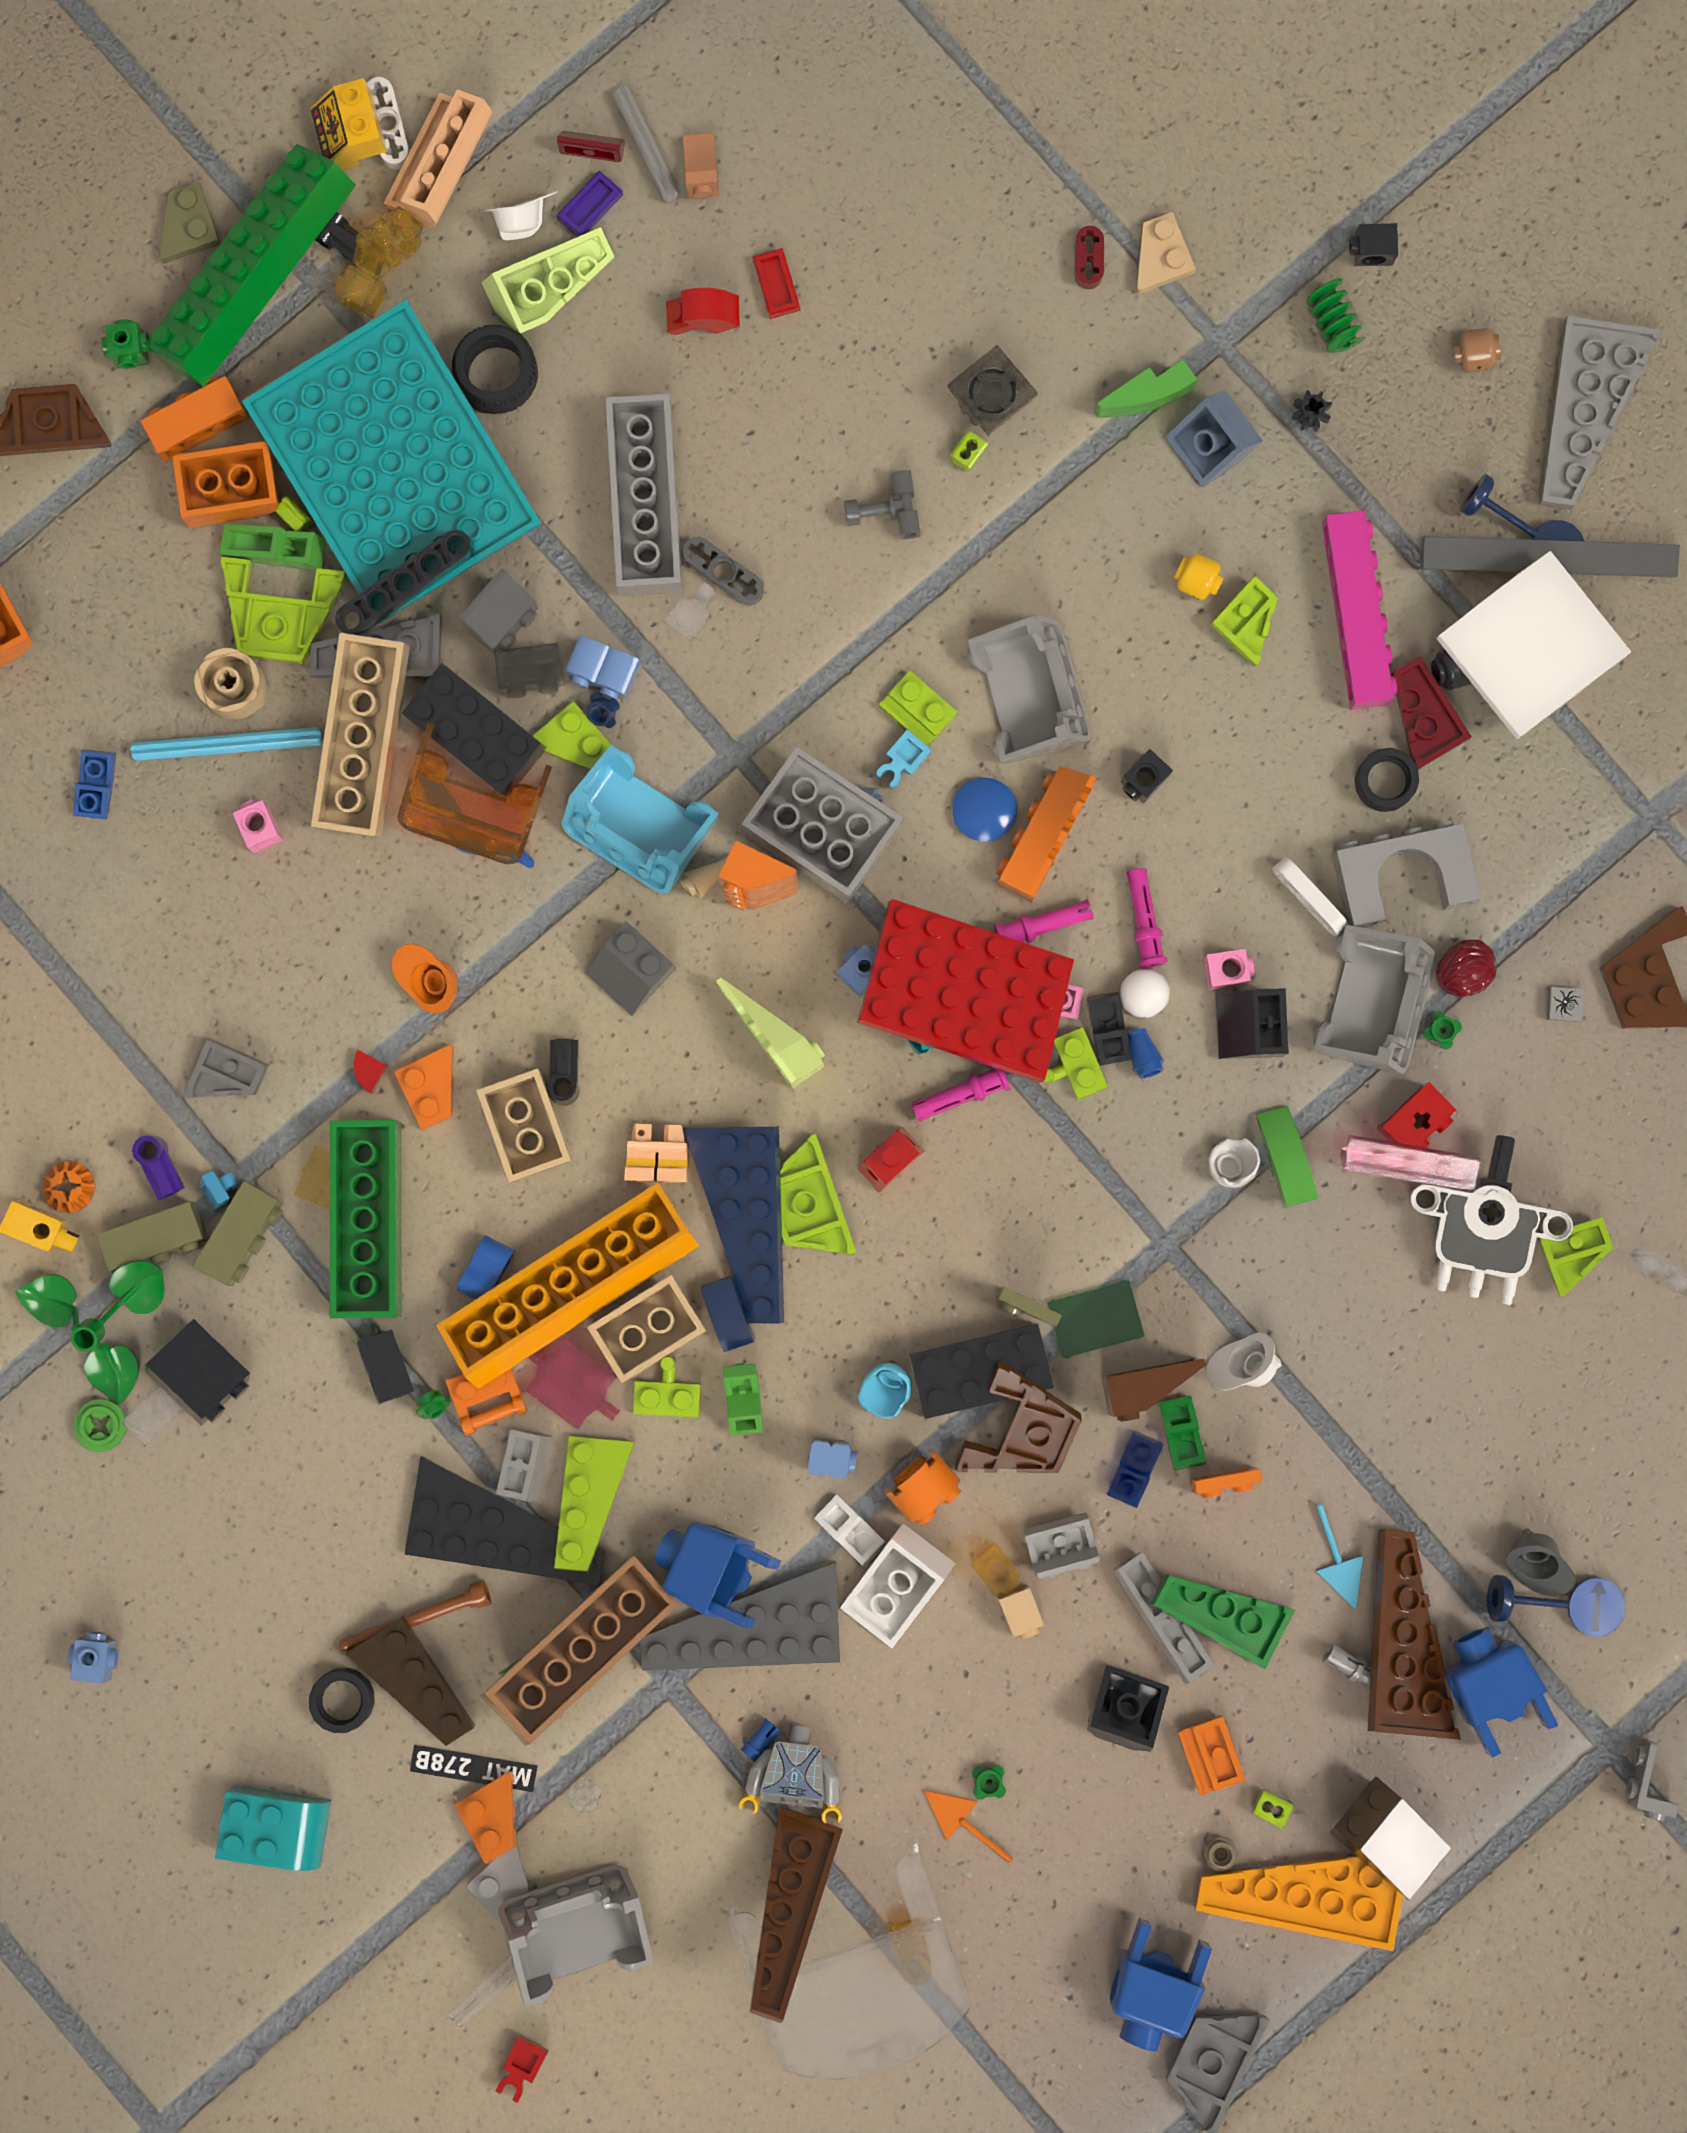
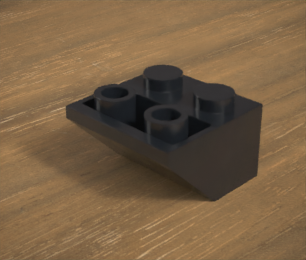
M1286 988L1252 989L1215 995L1218 1059L1284 1057L1289 1054Z

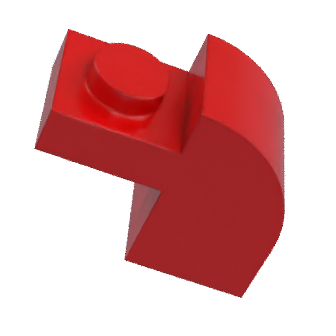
M716 288L682 290L681 297L666 302L667 333L679 335L700 328L718 334L740 327L739 295Z

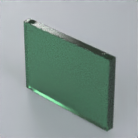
M1122 1280L1117 1284L1058 1300L1052 1299L1050 1302H1047L1049 1309L1062 1315L1057 1327H1054L1062 1358L1069 1359L1074 1355L1133 1339H1141L1145 1336L1129 1280Z

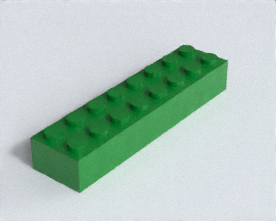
M296 144L288 152L285 160L275 173L267 180L260 193L248 205L247 210L238 222L229 230L228 235L216 251L210 255L209 260L197 276L191 280L185 292L172 305L169 313L160 325L153 330L150 338L144 345L167 367L204 387L355 188L356 184L335 161Z

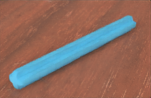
M319 727L143 741L133 742L130 750L132 758L136 761L309 747L322 745L323 733Z

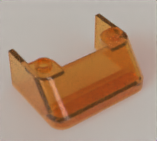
M428 723L415 754L397 818L400 825L408 831L503 864L517 863L525 849L552 766L546 764L538 788L528 784H517L511 788L508 798L446 777L449 769L447 760L441 754L427 749L434 728L433 724Z

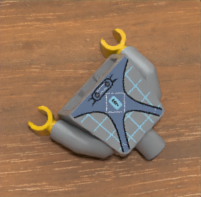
M791 1726L789 1743L775 1742L773 1749L765 1750L751 1766L745 1787L747 1793L743 1795L739 1803L741 1811L747 1800L755 1804L753 1814L757 1813L761 1801L822 1808L821 1815L824 1823H826L825 1816L827 1812L835 1811L837 1813V1823L841 1821L842 1815L838 1806L839 1777L830 1758L822 1755V1748L808 1745L810 1728Z

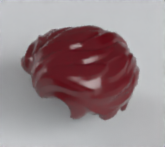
M1478 939L1462 940L1451 946L1437 964L1436 981L1439 987L1447 994L1456 997L1472 996L1485 990L1495 979L1497 973L1495 969L1496 957L1493 950Z

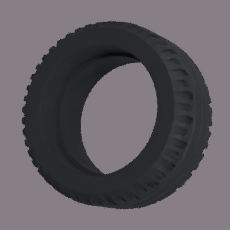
M493 324L473 329L472 332L465 335L458 343L452 358L453 377L470 405L485 413L502 414L516 410L517 407H521L530 398L537 384L538 366L530 344L520 333L507 326ZM505 348L517 354L522 363L520 374L515 382L503 390L494 392L484 391L474 386L469 379V370L474 359L487 349Z

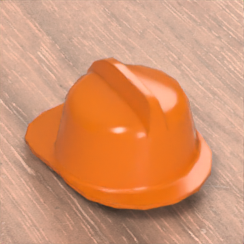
M413 943L405 944L397 949L392 957L391 967L399 985L426 1012L438 1014L449 1009L455 995L458 993V977L454 968L449 963L438 960L424 946Z

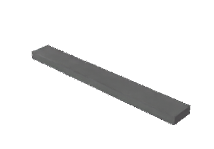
M1422 537L1421 569L1521 573L1551 551L1569 574L1678 577L1680 545Z

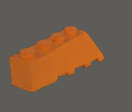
M1059 766L1056 774L1049 772L1041 787L1042 790L1046 791L1041 802L1034 800L1026 815L1027 818L1031 819L1026 830L1019 828L1011 843L1016 848L1010 859L1004 856L996 871V874L1001 876L998 885L1030 902L1033 901L1097 778Z

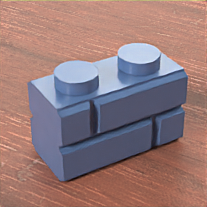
M815 1438L811 1443L808 1464L809 1474L825 1476L826 1473H829V1477L845 1479L848 1472H855L857 1451H851L849 1443L834 1441L831 1444L830 1440Z

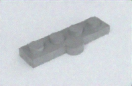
M1143 1552L1136 1554L1113 1570L1184 1684L1192 1682L1215 1665L1191 1627L1150 1604L1162 1581Z

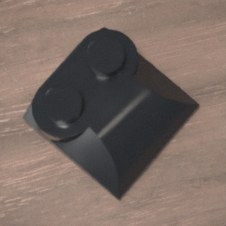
M1106 1665L1093 1710L1088 1718L1087 1730L1097 1738L1135 1751L1150 1752L1154 1747L1169 1686Z

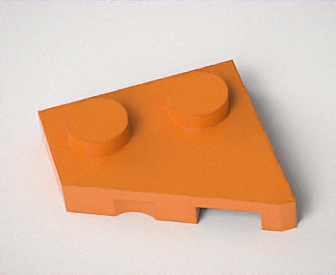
M452 1045L443 1047L394 1071L423 1131L453 1117L452 1066L454 1049Z
M507 1772L454 1804L484 1864H489L517 1847L516 1830L514 1828L516 1811L515 1803H513V1783H515L512 1772Z

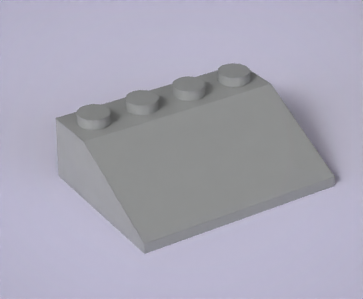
M796 746L742 822L741 833L848 905L904 818Z

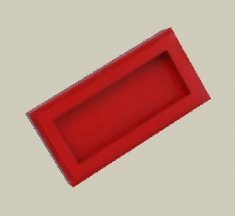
M783 248L752 256L770 319L801 311Z

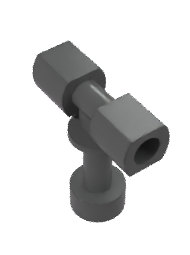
M911 470L892 473L894 494H888L889 501L858 505L857 499L844 501L847 526L860 525V518L891 514L892 520L898 519L901 539L920 537L917 510H913L911 499L914 497Z

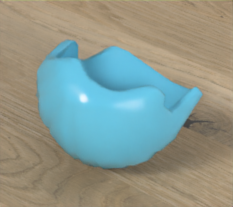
M881 1363L876 1365L866 1374L861 1383L858 1393L860 1406L878 1418L891 1419L896 1417L911 1396V1377L904 1368L896 1364Z

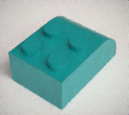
M241 1786L231 1787L225 1793L215 1859L285 1870L310 1871L319 1869L322 1863L332 1800Z

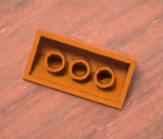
M735 841L718 875L723 894L728 899L727 903L743 911L746 906L756 909L796 895L799 890L795 868L738 841Z

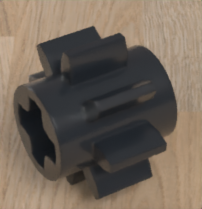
M1306 390L1304 401L1295 399L1293 406L1299 410L1293 413L1292 420H1299L1302 424L1300 430L1303 431L1306 427H1313V430L1318 432L1320 421L1328 424L1331 416L1325 412L1331 408L1332 402H1325L1322 398V391L1318 395H1311L1310 391ZM1307 407H1310L1312 411H1318L1317 414L1313 415L1312 411L1306 412Z

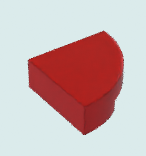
M357 1049L354 1057L355 1076L360 1085L372 1094L388 1065Z

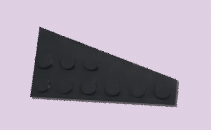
M424 1456L420 1457L404 1555L600 1585L606 1551L597 1547L589 1572L555 1569L559 1527L482 1486L470 1482L457 1473L445 1469Z

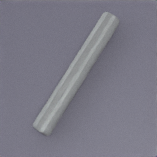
M622 86L613 92L614 99L663 201L669 203L679 197V191L629 87Z

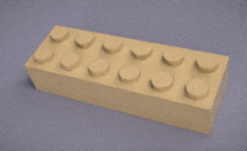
M339 633L311 827L378 838L382 837L410 646L404 642Z

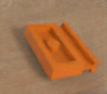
M1256 1467L1190 1479L1192 1492L1201 1494L1202 1498L1221 1495L1220 1490L1233 1488L1234 1492L1254 1489L1253 1484L1263 1482L1261 1470Z
M1222 1715L1194 1724L1183 1730H1177L1200 1796L1245 1781Z

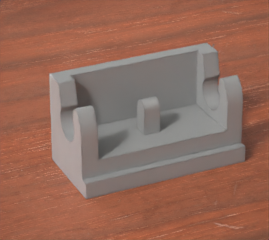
M510 1430L497 1486V1495L526 1502L538 1501L551 1446V1436L533 1434L523 1430Z

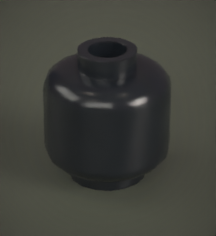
M1445 649L1437 652L1435 660L1431 662V672L1439 685H1442L1447 690L1472 685Z

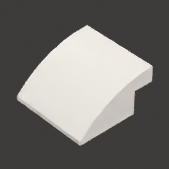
M1551 551L1487 597L1436 638L1517 740L1631 653L1630 649Z

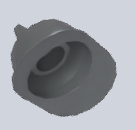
M1528 1528L1524 1529L1521 1537L1516 1541L1514 1549L1510 1550L1506 1555V1564L1528 1588L1536 1593L1558 1596L1570 1591L1575 1584V1575L1561 1557L1558 1545L1554 1539L1548 1535L1533 1533Z

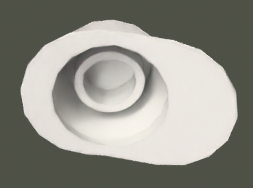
M558 191L547 193L514 206L484 210V212L492 211L503 240L527 238L532 236L542 223L543 198L556 194Z
M1255 1333L1217 1350L1206 1366V1377L1209 1384L1215 1389L1224 1391L1243 1385L1260 1387L1267 1384L1275 1375L1276 1370L1282 1366L1280 1359L1275 1355L1273 1339L1265 1333Z

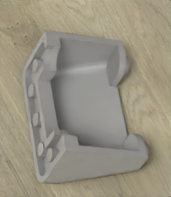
M1036 614L968 639L970 648L968 650L969 661L974 668L977 667L981 672L986 673L1002 732L996 734L995 741L993 742V751L1000 760V763H1013L1078 746L1091 740V731L1067 642L1057 620Z
M1346 925L1344 933L1340 934L1337 941V951L1341 953V958L1345 961L1330 1022H1324L1321 1027H1317L1314 1031V1050L1331 1057L1392 1073L1404 1074L1411 1060L1434 969L1435 952L1421 938Z
M607 1866L510 1898L498 1908L500 1922L525 2007L545 2002L554 1992L552 1980L616 1959L620 1968L629 1971H637L644 1966L654 1963L639 1897L627 1870L623 1866Z

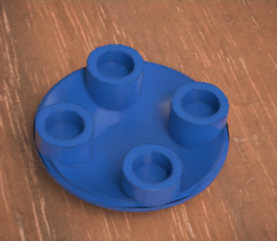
M977 778L967 782L957 792L953 802L955 825L966 836L977 841H996L1011 829L1017 815V804L1013 793L1005 784L993 778Z

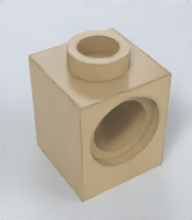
M1028 1585L998 1597L1013 1638L1020 1635L1021 1640L1040 1633L1038 1628L1044 1626V1623Z

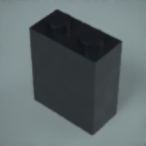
M195 1319L187 1324L145 1364V1372L201 1426L207 1420L213 1423L225 1411L226 1408L223 1405L231 1397L235 1400L238 1399L250 1386L247 1384L250 1372Z

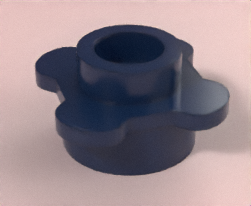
M599 692L593 693L590 696L592 703L587 707L586 715L588 719L597 726L614 727L616 725L615 714L620 708L619 702L614 698L607 699Z

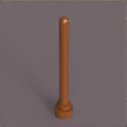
M482 1579L469 1584V1588L465 1589V1593L410 1613L404 1617L409 1625L414 1627L467 1606L480 1609L491 1605V1596L485 1581ZM396 1619L342 1639L339 1642L340 1650L347 1652Z

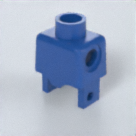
M699 1522L691 1523L687 1527L685 1534L675 1529L667 1532L661 1540L655 1556V1563L668 1570L663 1582V1589L666 1593L705 1616L724 1618L740 1627L752 1628L756 1619L729 1605L734 1596L741 1592H746L752 1579L748 1567L749 1560L766 1568L778 1570L781 1560L756 1549L754 1541L721 1528Z
M1489 1627L1474 1630L1453 1642V1646L1461 1661L1446 1669V1679L1463 1721L1474 1728L1486 1754L1492 1758L1501 1754L1486 1722L1496 1718L1511 1722L1522 1717L1528 1702H1531L1542 1726L1549 1730L1558 1726L1543 1695L1548 1690L1522 1646L1510 1640H1502L1496 1643Z
M1139 1918L1128 1951L1123 1949L1121 1951L1109 2000L1115 2015L1125 2019L1119 2037L1136 2047L1148 2051H1157L1163 2033L1176 2038H1182L1186 2035L1205 1990L1202 1978L1212 1948L1208 1942L1199 1939L1188 1972L1176 1967L1172 1956L1155 1950L1152 1954L1142 1955L1152 1927L1148 1920Z

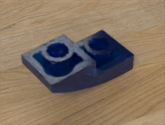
M1133 1430L1116 1468L1107 1495L1137 1508L1149 1483L1151 1472L1163 1448V1443Z

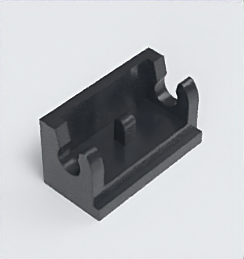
M392 1329L357 1342V1347L378 1405L414 1392Z

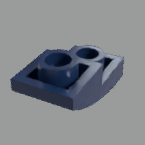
M732 1275L702 1285V1295L723 1352L753 1343L755 1336L744 1313L743 1304Z

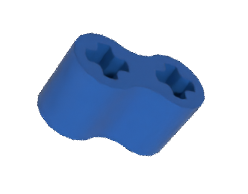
M485 1235L463 1273L456 1290L476 1300L496 1287L507 1269L515 1250Z

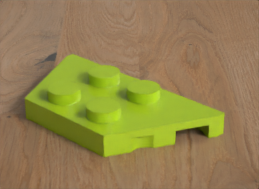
M816 1134L811 1135L780 1167L783 1241L785 1246L853 1255L857 1252Z

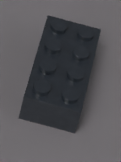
M443 663L438 666L401 713L487 784L507 798L547 748Z
M1038 1323L909 1354L925 1419L1010 1399L990 1393L988 1390V1384L998 1361L1005 1363L1045 1390L1054 1388Z

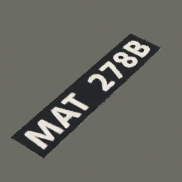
M414 1745L410 1772L481 1784H489L507 1772H512L515 1780L513 1789L533 1792L538 1766Z

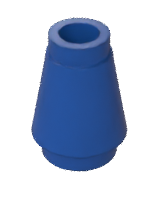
M1140 1028L1128 1033L1133 1072L1138 1073L1140 1079L1149 1078L1161 1073L1164 1070L1162 1066L1164 1060L1149 1034H1147L1146 1028Z

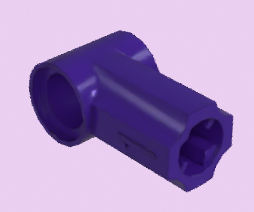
M142 1136L133 1144L132 1153L136 1161L141 1164L157 1200H162L180 1192L185 1186L170 1158L167 1143L158 1136ZM149 1141L155 1143L157 1147V1154L152 1159H148L144 1155V1146Z

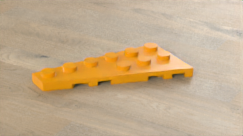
M1348 1856L1201 1875L1195 1910L1393 1951L1403 1895L1358 1856Z

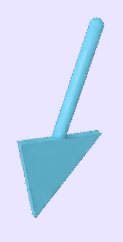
M1317 1504L1316 1507L1336 1564L1316 1570V1572L1356 1610L1363 1555L1342 1562L1323 1505Z

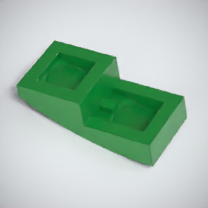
M1187 1396L1159 1402L1173 1470L1179 1471L1206 1465L1207 1461L1199 1434V1424L1192 1397Z

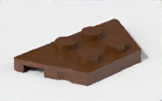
M76 384L11 389L6 401V409L0 414V456L111 447V441Z

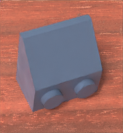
M1226 391L1206 397L1165 436L1202 487H1205L1241 462L1263 442Z

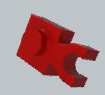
M519 2034L503 2066V2069L510 2073L501 2079L495 2091L501 2094L506 2085H513L516 2088V2093L512 2100L518 2103L524 2090L523 2081L526 2080L533 2083L549 2050Z

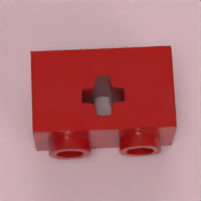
M1428 1082L1423 1084L1377 1129L1404 1157L1412 1153L1418 1156L1430 1145V1142L1427 1140L1430 1135L1435 1131L1439 1134L1442 1133L1453 1123L1454 1120L1450 1116L1457 1110ZM1422 1115L1425 1118L1422 1122L1424 1127L1416 1129L1413 1126L1416 1122L1413 1116L1418 1117Z

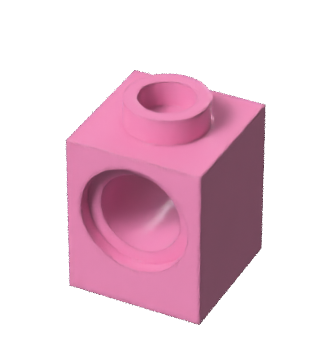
M257 799L249 800L239 806L240 810L233 812L247 848L253 853L283 841L269 805L263 800L259 802ZM255 817H263V827L258 831H251V821Z
M1246 949L1208 954L1203 958L1208 990L1247 985L1251 981L1250 976L1255 974L1252 956L1247 957ZM1231 961L1237 965L1238 974L1236 977H1228L1223 973V962Z

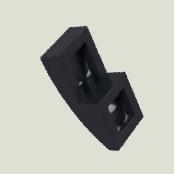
M1114 992L1086 998L1099 1065L1132 1060L1120 994Z

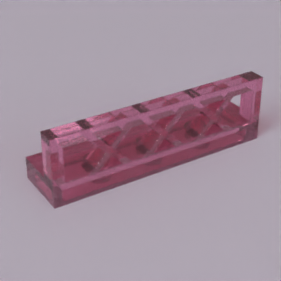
M1349 1135L1346 1148L1342 1147L1340 1155L1344 1170L1474 1192L1481 1162L1477 1156Z

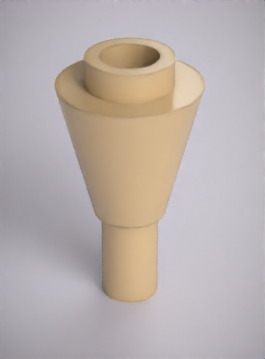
M728 856L717 863L707 864L683 872L684 880L681 881L685 892L690 897L695 896L700 900L719 880L718 875Z

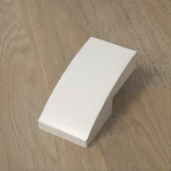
M838 1495L814 1518L864 1567L888 1544Z

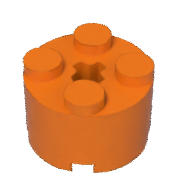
M934 1449L928 1451L931 1455L928 1459L925 1460L920 1456L893 1479L897 1484L893 1490L887 1486L884 1491L910 1523L918 1522L921 1526L935 1516L936 1512L934 1509L943 1501L946 1504L950 1503L961 1492L958 1488L959 1477Z

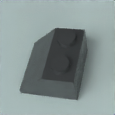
M501 568L459 618L467 632L497 656L501 651L506 652L512 647L516 641L515 635L522 627L527 628L532 624L537 616L536 610L538 607L535 600Z
M625 921L602 946L585 973L633 1016L670 977L676 968L634 927Z

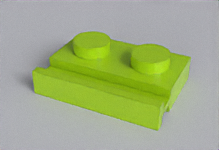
M910 670L888 693V696L879 703V708L904 730H909L928 747L958 714L954 708Z

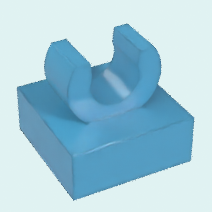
M213 1170L201 1176L199 1181L200 1188L215 1211L227 1205L229 1201L227 1193L235 1189L238 1184L232 1172L218 1179Z

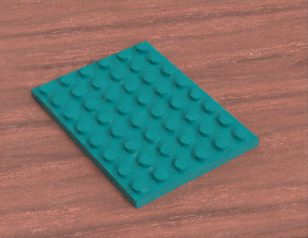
M407 300L402 301L242 400V403L358 594L451 530L463 531L473 540L475 551L468 561L386 617L378 625L542 525ZM463 538L454 539L450 545L452 554H460L466 548V542ZM435 556L427 558L424 563V569L427 573H433L439 567V560ZM404 575L399 579L398 588L401 592L408 591L412 587V577ZM378 593L372 598L371 605L374 610H380L385 606L386 597L383 593Z

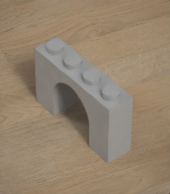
M1446 821L1435 824V830L1422 832V828L1419 827L1403 831V837L1391 839L1390 834L1371 838L1370 844L1359 846L1358 841H1352L1339 845L1340 850H1337L1332 855L1348 924L1363 928L1381 924L1386 920L1378 886V875L1384 861L1399 854L1417 856L1432 868L1437 880L1443 910L1475 904L1481 900L1464 824L1454 825L1453 821Z

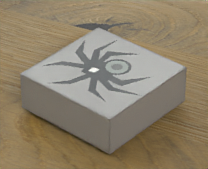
M1550 987L1547 1020L1582 1022L1584 989Z

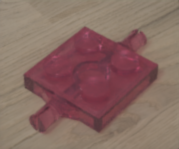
M564 1337L556 1349L547 1356L538 1350L527 1357L539 1367L537 1368L535 1378L525 1391L576 1429H579L587 1417L596 1410L611 1421L621 1411L605 1400L608 1388L617 1378V1375L567 1337Z

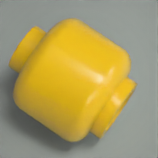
M1193 553L1190 557L1184 556L1174 577L1178 581L1177 588L1180 591L1198 600H1205L1209 593L1216 595L1224 578L1219 576L1220 564L1199 553Z

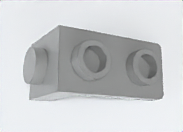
M1643 1738L1641 1746L1638 1745L1634 1753V1765L1637 1766L1634 1778H1630L1627 1784L1626 1796L1629 1798L1628 1803L1637 1809L1645 1810L1644 1816L1659 1821H1664L1665 1816L1676 1818L1678 1804L1668 1799L1647 1794L1657 1743Z

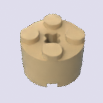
M222 648L209 653L203 659L204 661L195 673V689L199 698L215 714L226 719H243L252 715L264 705L267 691L266 679L262 670L248 655L233 648ZM234 679L236 683L233 684L231 689H227L230 686V680Z

